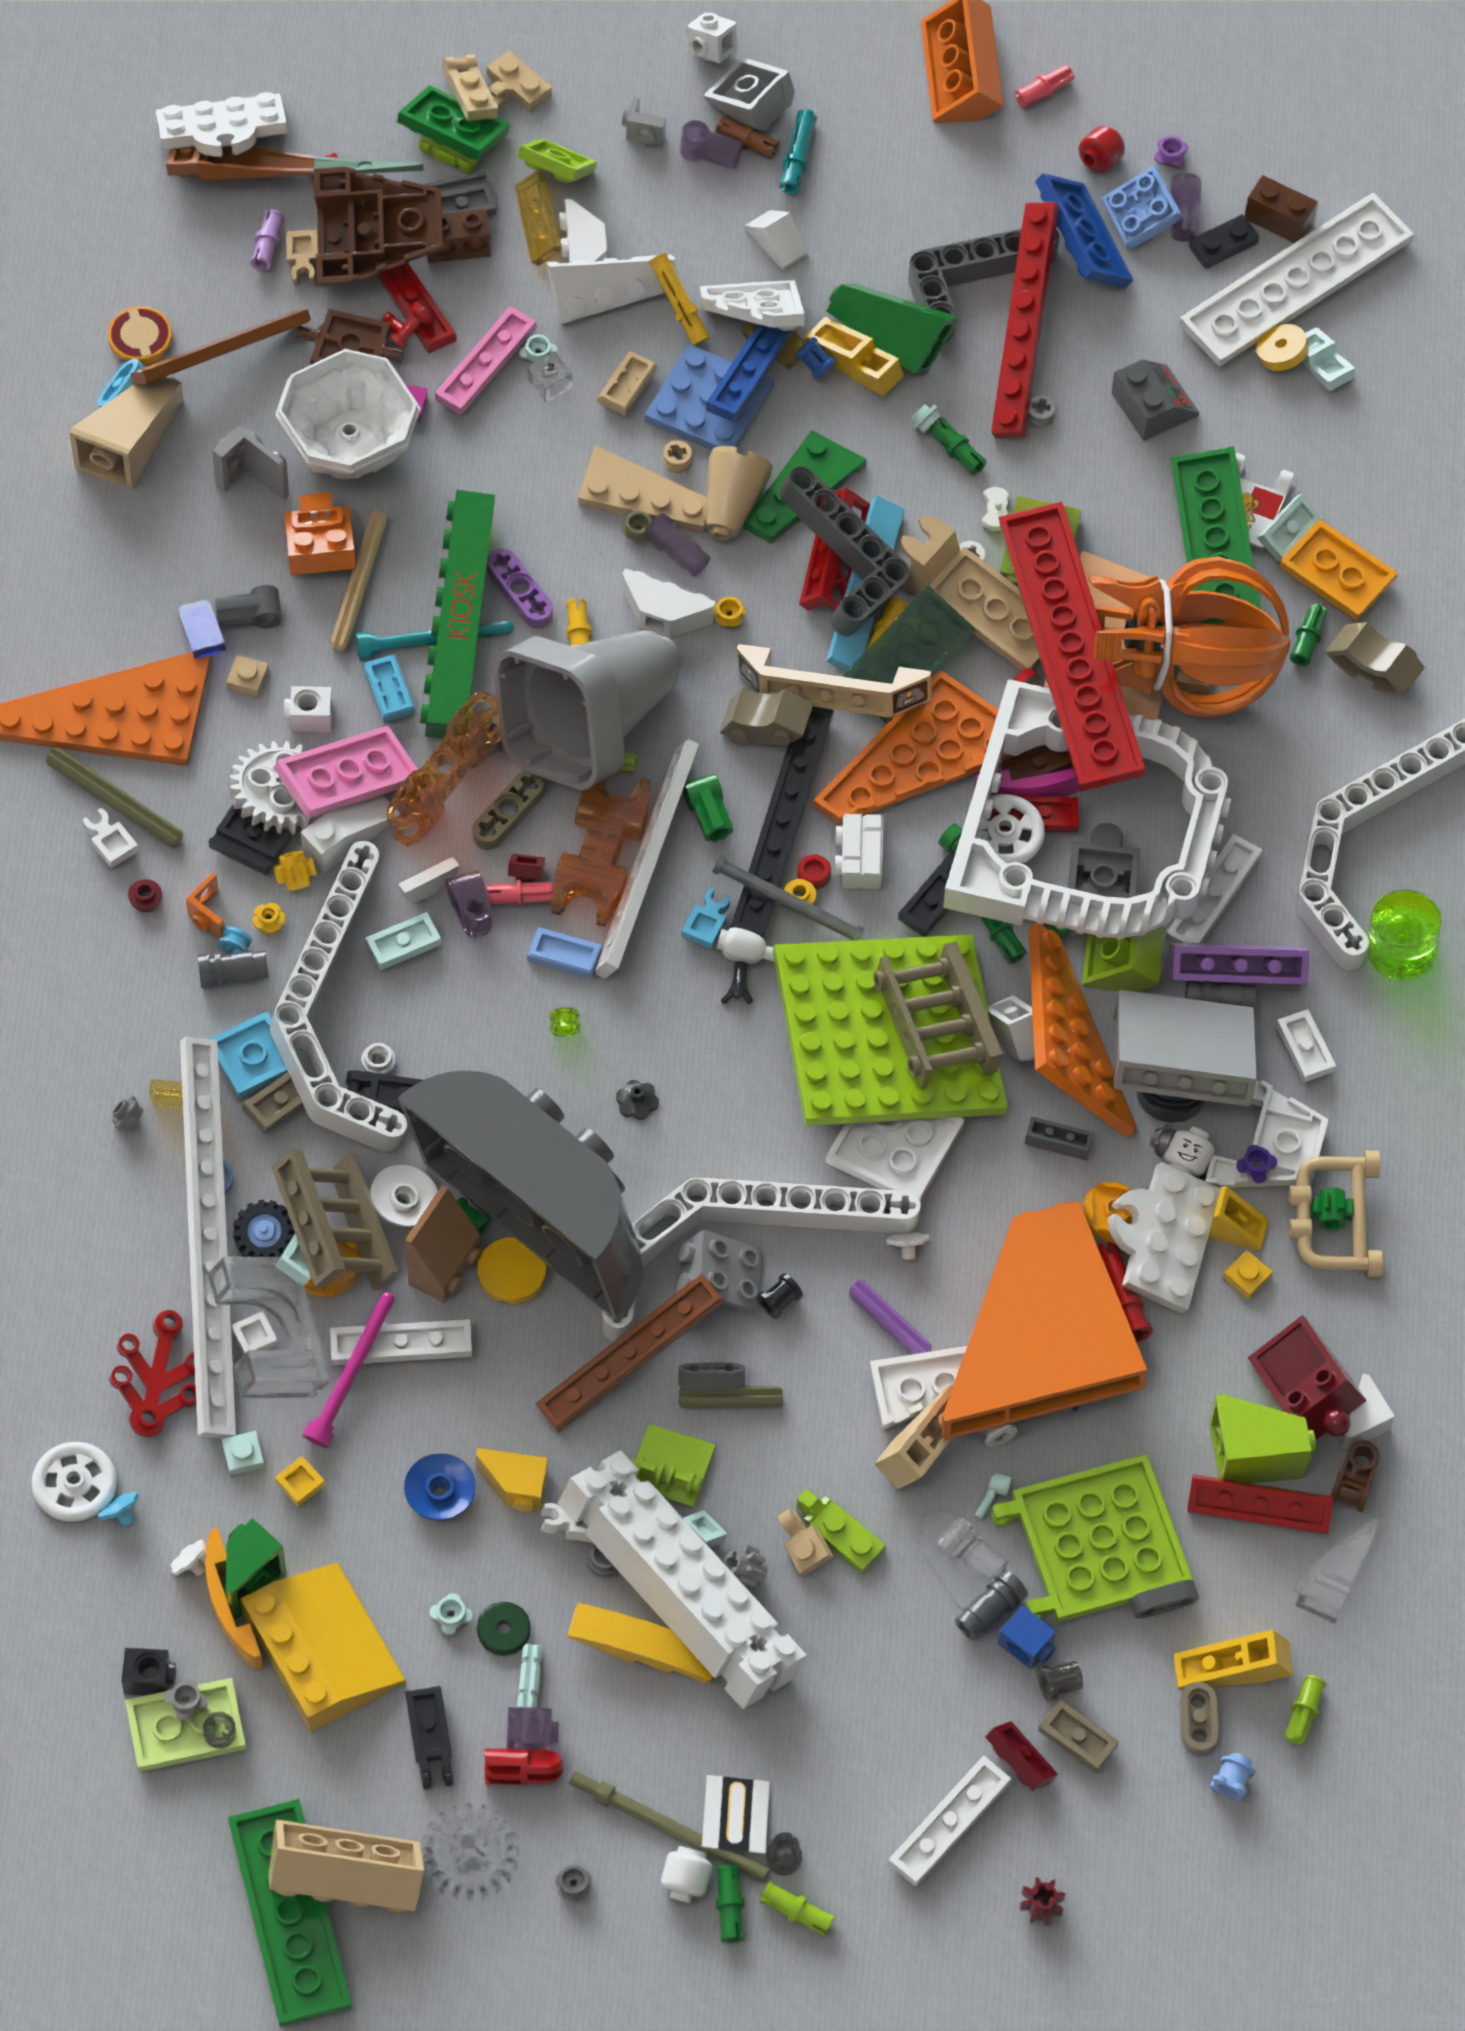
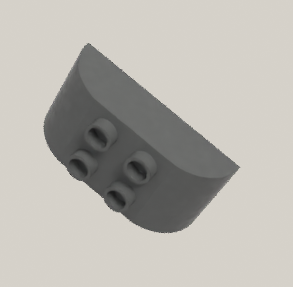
M453 1071L435 1075L415 1084L398 1097L424 1164L480 1210L489 1214L492 1220L616 1322H619L625 1316L640 1288L643 1268L642 1255L621 1195L625 1191V1187L608 1165L614 1159V1154L596 1133L588 1128H584L575 1137L559 1124L565 1116L560 1107L545 1092L535 1088L526 1097L506 1080L480 1071Z

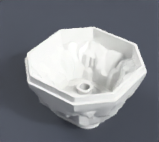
M344 349L291 374L287 380L275 416L302 459L303 464L312 471L331 474L334 478L358 479L364 474L376 473L382 467L394 462L400 454L407 450L421 407L387 358Z

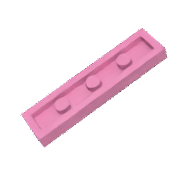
M509 306L435 392V400L457 414L462 415L534 332L536 321Z

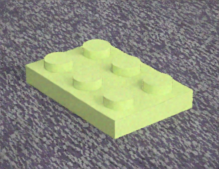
M228 1678L197 1685L200 1694L207 1697L208 1705L204 1710H197L192 1713L186 1721L176 1718V1711L173 1706L165 1702L166 1692L125 1700L138 1771L142 1772L246 1750L233 1679ZM185 1697L183 1701L187 1703L190 1701V1698Z

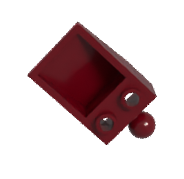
M1301 1315L1248 1357L1282 1410L1306 1418L1307 1428L1314 1431L1315 1440L1325 1433L1333 1437L1345 1435L1351 1427L1349 1414L1367 1401L1304 1315Z

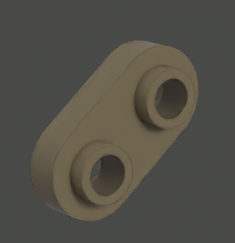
M1204 1682L1188 1684L1183 1689L1180 1698L1181 1740L1184 1747L1196 1755H1204L1211 1752L1215 1748L1219 1737L1217 1695L1215 1690ZM1198 1699L1204 1703V1706L1196 1708L1191 1702ZM1202 1734L1206 1740L1197 1742L1194 1740L1193 1735Z

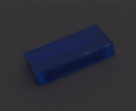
M209 599L177 607L178 616L194 659L226 650L225 641Z

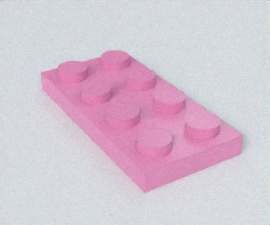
M389 726L277 760L274 766L275 772L307 819L417 784L422 775Z

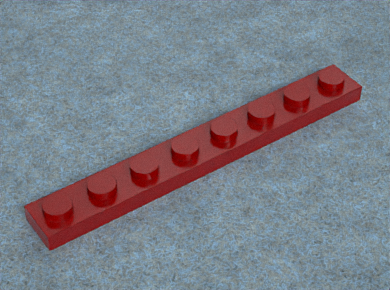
M1056 202L1025 203L991 433L995 438L1026 437L1059 206Z

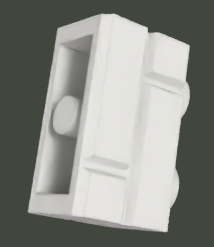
M861 814L843 815V826H836L835 846H842V856L835 855L834 876H841V887L843 889L862 888L866 890H879L881 888L884 818L881 815L862 816Z

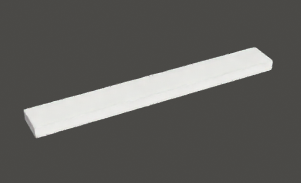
M691 739L686 740L674 750L595 968V974L604 979L619 968L699 746L698 743Z

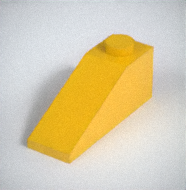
M1273 1629L1174 1653L1177 1687L1179 1689H1184L1192 1682H1204L1211 1687L1261 1684L1294 1676L1290 1642Z

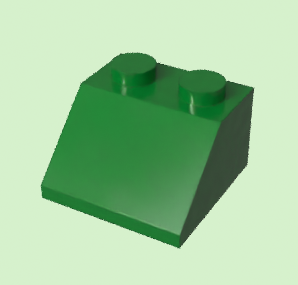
M254 1518L246 1525H238L230 1533L227 1541L226 1594L234 1620H237L243 1614L240 1600L242 1597L271 1582L279 1580L287 1573L283 1545Z

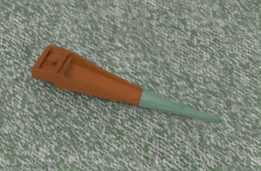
M255 145L237 155L233 154L232 146H223L222 157L204 155L198 152L194 146L175 148L170 150L166 163L168 176L177 175L181 178H188L199 174L200 180L314 176V168L343 166L354 168L355 172L424 171L423 163L332 158L281 151Z

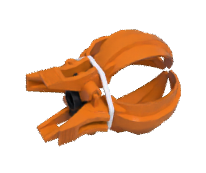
M1222 557L1195 559L1182 566L1166 583L1164 580H1158L1156 575L1134 582L1122 581L1112 577L1108 578L1107 576L1105 578L1103 576L1101 578L1100 576L1089 577L1094 588L1130 607L1095 606L1102 631H1096L1093 659L1118 660L1113 662V666L1120 686L1137 688L1149 695L1152 687L1156 691L1161 689L1168 702L1180 712L1201 718L1229 715L1242 710L1262 697L1275 682L1285 663L1286 655L1290 649V640L1287 638L1289 636V621L1284 604L1271 583L1257 570L1242 562ZM1210 580H1228L1243 583L1261 592L1273 604L1281 628L1266 612L1245 600L1223 593L1203 590L1191 591V589ZM1105 616L1125 619V628L1104 627ZM1211 618L1229 620L1220 624L1199 622ZM1122 640H1124L1126 649H1121ZM1173 664L1178 665L1185 674L1206 684L1242 686L1221 693L1203 695L1187 693L1177 685Z

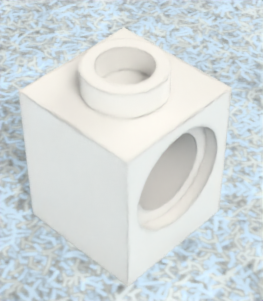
M291 686V699H285L284 718L290 719L291 732H331L333 709L331 687ZM307 707L314 708V709L311 710V711H304V710H302V709L307 708Z

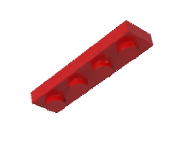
M1192 1474L1187 1512L1328 1534L1334 1498L1329 1495Z

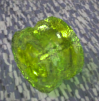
M563 1007L554 1009L549 1013V1020L552 1022L550 1024V1032L556 1036H571L580 1031L578 1010Z

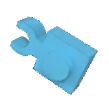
M709 888L705 893V907L695 904L681 931L682 938L711 950L720 935L721 929L726 924V916L721 914L727 912L730 907V895L728 894L720 903L712 900L714 897L713 888Z

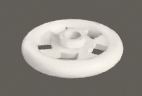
M1012 794L991 795L990 799L994 800L993 809L1000 815L995 816L991 821L984 818L980 832L988 830V835L992 840L988 843L1006 864L1012 862L1024 864L1038 853L1045 837L1043 819L1036 807L1022 797ZM1012 808L1024 814L1020 821L1014 816L1009 815ZM1008 826L1011 828V830L1009 832H1003L999 829V827ZM1022 829L1032 831L1029 842L1019 840ZM998 846H1013V853H999Z
M68 1442L52 1448L38 1461L32 1476V1492L41 1509L53 1518L67 1522L84 1521L98 1515L102 1509L109 1505L117 1487V1474L110 1458L96 1446L83 1442ZM76 1456L77 1464L62 1467L60 1460ZM93 1462L101 1470V1473L95 1477H92L86 1468ZM47 1474H57V1487H46ZM72 1476L80 1478L77 1484L68 1483V1479ZM91 1487H94L100 1493L92 1502H89L83 1496L90 1491ZM60 1495L74 1499L71 1508L57 1503Z

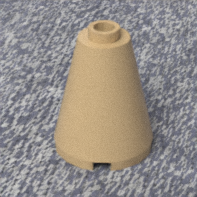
M733 446L715 447L709 456L706 529L711 532L710 535L713 538L722 541H728L729 538L738 535L771 477L772 464L766 458L749 450L747 456L738 454V447Z

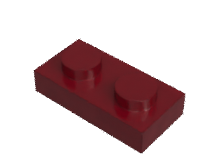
M1012 1721L993 1727L985 1736L993 1746L994 1752L1012 1767L1019 1781L1028 1786L1032 1791L1051 1784L1059 1775Z

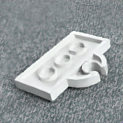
M262 93L252 98L232 97L222 102L211 103L201 101L192 106L180 107L171 105L162 110H156L163 150L194 146L198 152L204 155L222 157V147L232 146L233 154L237 155L249 150L256 143L257 137L288 133L280 94Z
M1160 1162L1155 1166L1149 1190L1142 1188L1129 1190L1115 1200L1111 1206L1116 1210H1127L1133 1220L1132 1224H1127L1118 1214L1108 1217L1111 1237L1121 1250L1130 1255L1122 1287L1178 1313L1183 1314L1188 1311L1221 1189L1167 1163Z

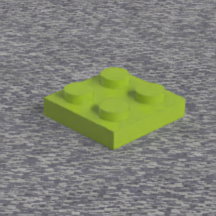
M544 138L521 145L516 157L526 161L525 166L536 171L547 170L554 173L553 177L556 180L565 183H571V181L594 173L598 162Z

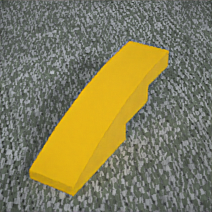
M582 1603L576 1605L567 1634L568 1638L630 1664L634 1661H639L668 1674L674 1670L705 1684L711 1681L712 1675L671 1629L615 1611Z

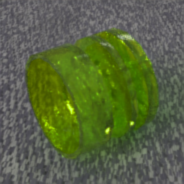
M1406 889L1394 890L1385 894L1374 904L1369 924L1367 955L1376 970L1387 977L1404 980L1421 976L1433 966L1442 926L1441 913L1435 902L1421 892Z

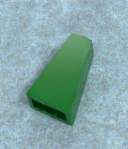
M855 283L841 284L835 288L829 298L831 303L826 312L847 327L872 338L874 346L883 352L899 358L900 364L914 374L928 373L959 320L954 315Z

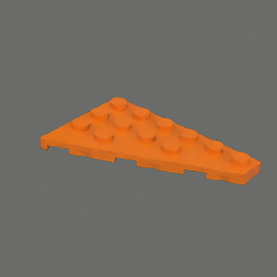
M201 649L0 703V740L188 766L211 664L212 651L211 649Z
M939 670L931 678V700L895 715L814 799V807L841 825L843 824V815L861 814L864 816L979 772L999 709L942 670ZM1003 753L1001 763L1013 757V755Z
M1035 923L1028 928L1035 1070L1127 1138L1137 1131L1136 1124L1122 1090L1114 1089L1115 1072L1062 940L1055 931L1048 930L1043 925Z

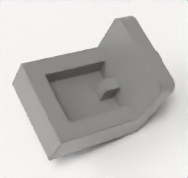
M633 97L630 108L625 107L622 116V126H626V139L638 141L645 145L663 146L666 137V118L640 113V98Z

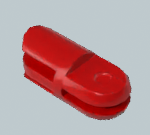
M486 1748L484 1751L485 1784L546 1785L558 1781L564 1771L561 1756L551 1750Z

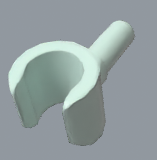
M994 1474L991 1477L988 1491L976 1511L975 1517L983 1519L994 1501L995 1494L1007 1497L1011 1477L1002 1474Z

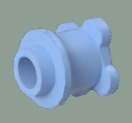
M1232 1753L1231 1756H1223L1221 1758V1770L1218 1775H1214L1210 1788L1236 1801H1243L1247 1792L1246 1783L1249 1777L1254 1776L1255 1769L1251 1766V1761L1247 1757Z

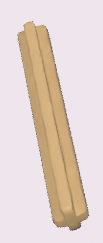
M374 510L370 514L355 561L356 569L352 571L330 641V647L335 651L345 652L348 649L387 524L388 516L384 512Z

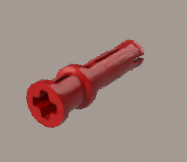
M1108 1241L1110 1247V1254H1108L1105 1242H1102L1097 1247L1136 1342L1145 1340L1153 1333V1328L1150 1323H1146L1142 1311L1144 1308L1143 1300L1135 1295L1133 1291L1122 1287L1126 1269L1118 1245Z

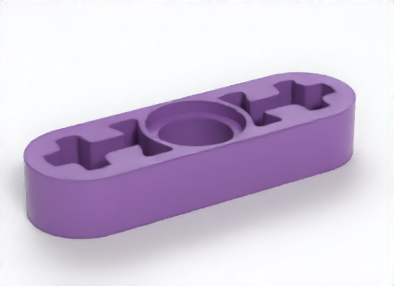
M503 548L492 551L487 558V571L491 579L528 626L537 629L548 626L553 618V606L549 598L512 551ZM497 562L503 565L508 564V573L510 574L508 577L507 572L502 566L496 567ZM516 583H524L529 587V590L524 594H516L511 590V587ZM532 599L533 605L538 611L544 610L543 615H539L537 612L532 614V604L530 603Z

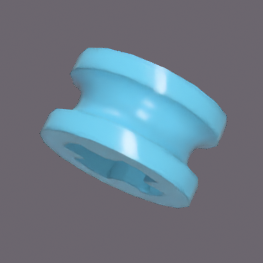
M229 926L224 929V937L219 939L218 946L227 954L247 951L246 947L251 945L252 938L242 929Z

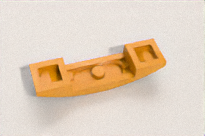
M218 1528L210 1530L205 1558L206 1579L213 1612L220 1629L231 1647L247 1664L258 1670L263 1668L251 1624L248 1623L236 1627L219 1576L226 1574L227 1554Z

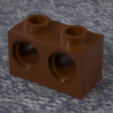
M487 209L442 213L444 249L427 255L428 263L491 257Z

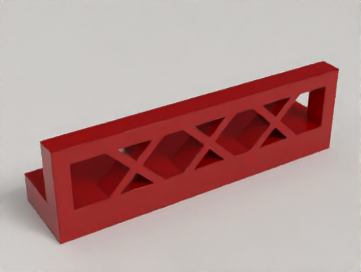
M847 487L834 492L851 509L855 506L861 510V519L866 522L870 508L869 502ZM815 535L799 605L807 611L825 605L834 612L840 602L831 597L833 587L837 584L842 601L852 569L846 564L848 572L847 576L844 577L839 566L840 557L817 535Z

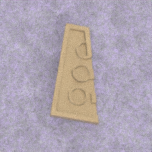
M594 446L578 496V505L626 516L635 511H642L650 516L652 522L704 533L707 497L601 447Z

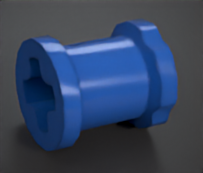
M815 336L805 342L793 356L796 359H801L813 372L812 377L817 379L835 363L836 359L833 356L828 357L818 346V340Z

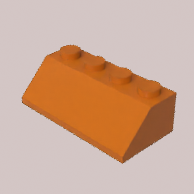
M951 0L920 20L932 121L936 123L981 121L1003 107L991 6L982 0Z

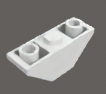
M565 199V212H559L560 232L566 231L567 238H561L562 258L568 257L569 263L576 260L599 262L607 259L605 223L572 199Z
M624 569L622 591L640 628L673 638L713 624L716 601L711 600L704 594H694L683 590L674 583H664L650 578L644 572Z

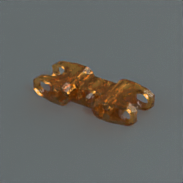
M485 690L473 694L456 712L446 727L447 735L422 768L416 769L408 775L389 803L387 821L393 824L394 839L409 847L418 843L435 825L445 810V801L467 772L482 763L500 737L498 699ZM487 701L491 704V708L481 710L476 715L473 713V707L477 702ZM495 720L497 722L496 728L488 733L491 723ZM445 764L453 766L446 773L438 772L439 768ZM403 805L400 814L396 818L394 816L395 809ZM418 823V830L414 835L404 836L400 833V830Z
M642 778L632 794L625 797H616L608 793L606 790L607 779L587 790H583L575 815V825L588 829L579 856L563 852L555 872V889L551 905L552 914L561 916L572 899L578 896H587L597 903L596 925L603 927L607 925L619 905L628 878L629 869L615 865L624 837L640 841L647 823V808L651 790V780Z

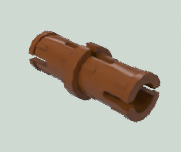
M725 116L720 118L719 121L722 125L717 124L715 135L739 144V148L743 150L749 148L770 159L774 158L776 154L773 153V150L778 151L779 140L759 133L749 125L746 127L736 123Z

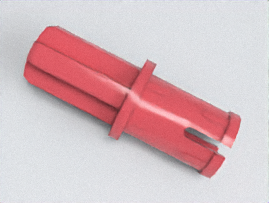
M1065 65L1046 76L1038 75L1031 84L1016 90L1015 98L1018 104L1023 109H1026L1040 99L1052 97L1053 91L1074 80V74L1071 68Z
M517 880V883L487 884L488 906L518 903V906L522 907L523 903L552 902L555 898L554 884L552 882L522 883L521 880Z

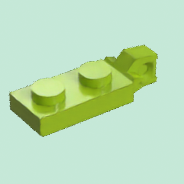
M807 1489L796 1498V1507L806 1514L803 1521L808 1526H817L828 1547L860 1574H863L886 1550V1545L833 1500L831 1501L824 1497L820 1501L817 1496Z

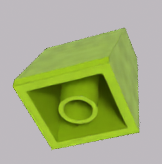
M1225 1394L1215 1395L1209 1426L1218 1477L1220 1479L1256 1484L1304 1478L1307 1466L1312 1464L1311 1452L1316 1450L1314 1431L1308 1430L1306 1418Z

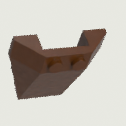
M345 166L313 169L314 198L318 219L317 286L351 284L444 249L442 192L440 188L406 180L398 182L385 179L383 175L373 173V176L355 172L354 168Z

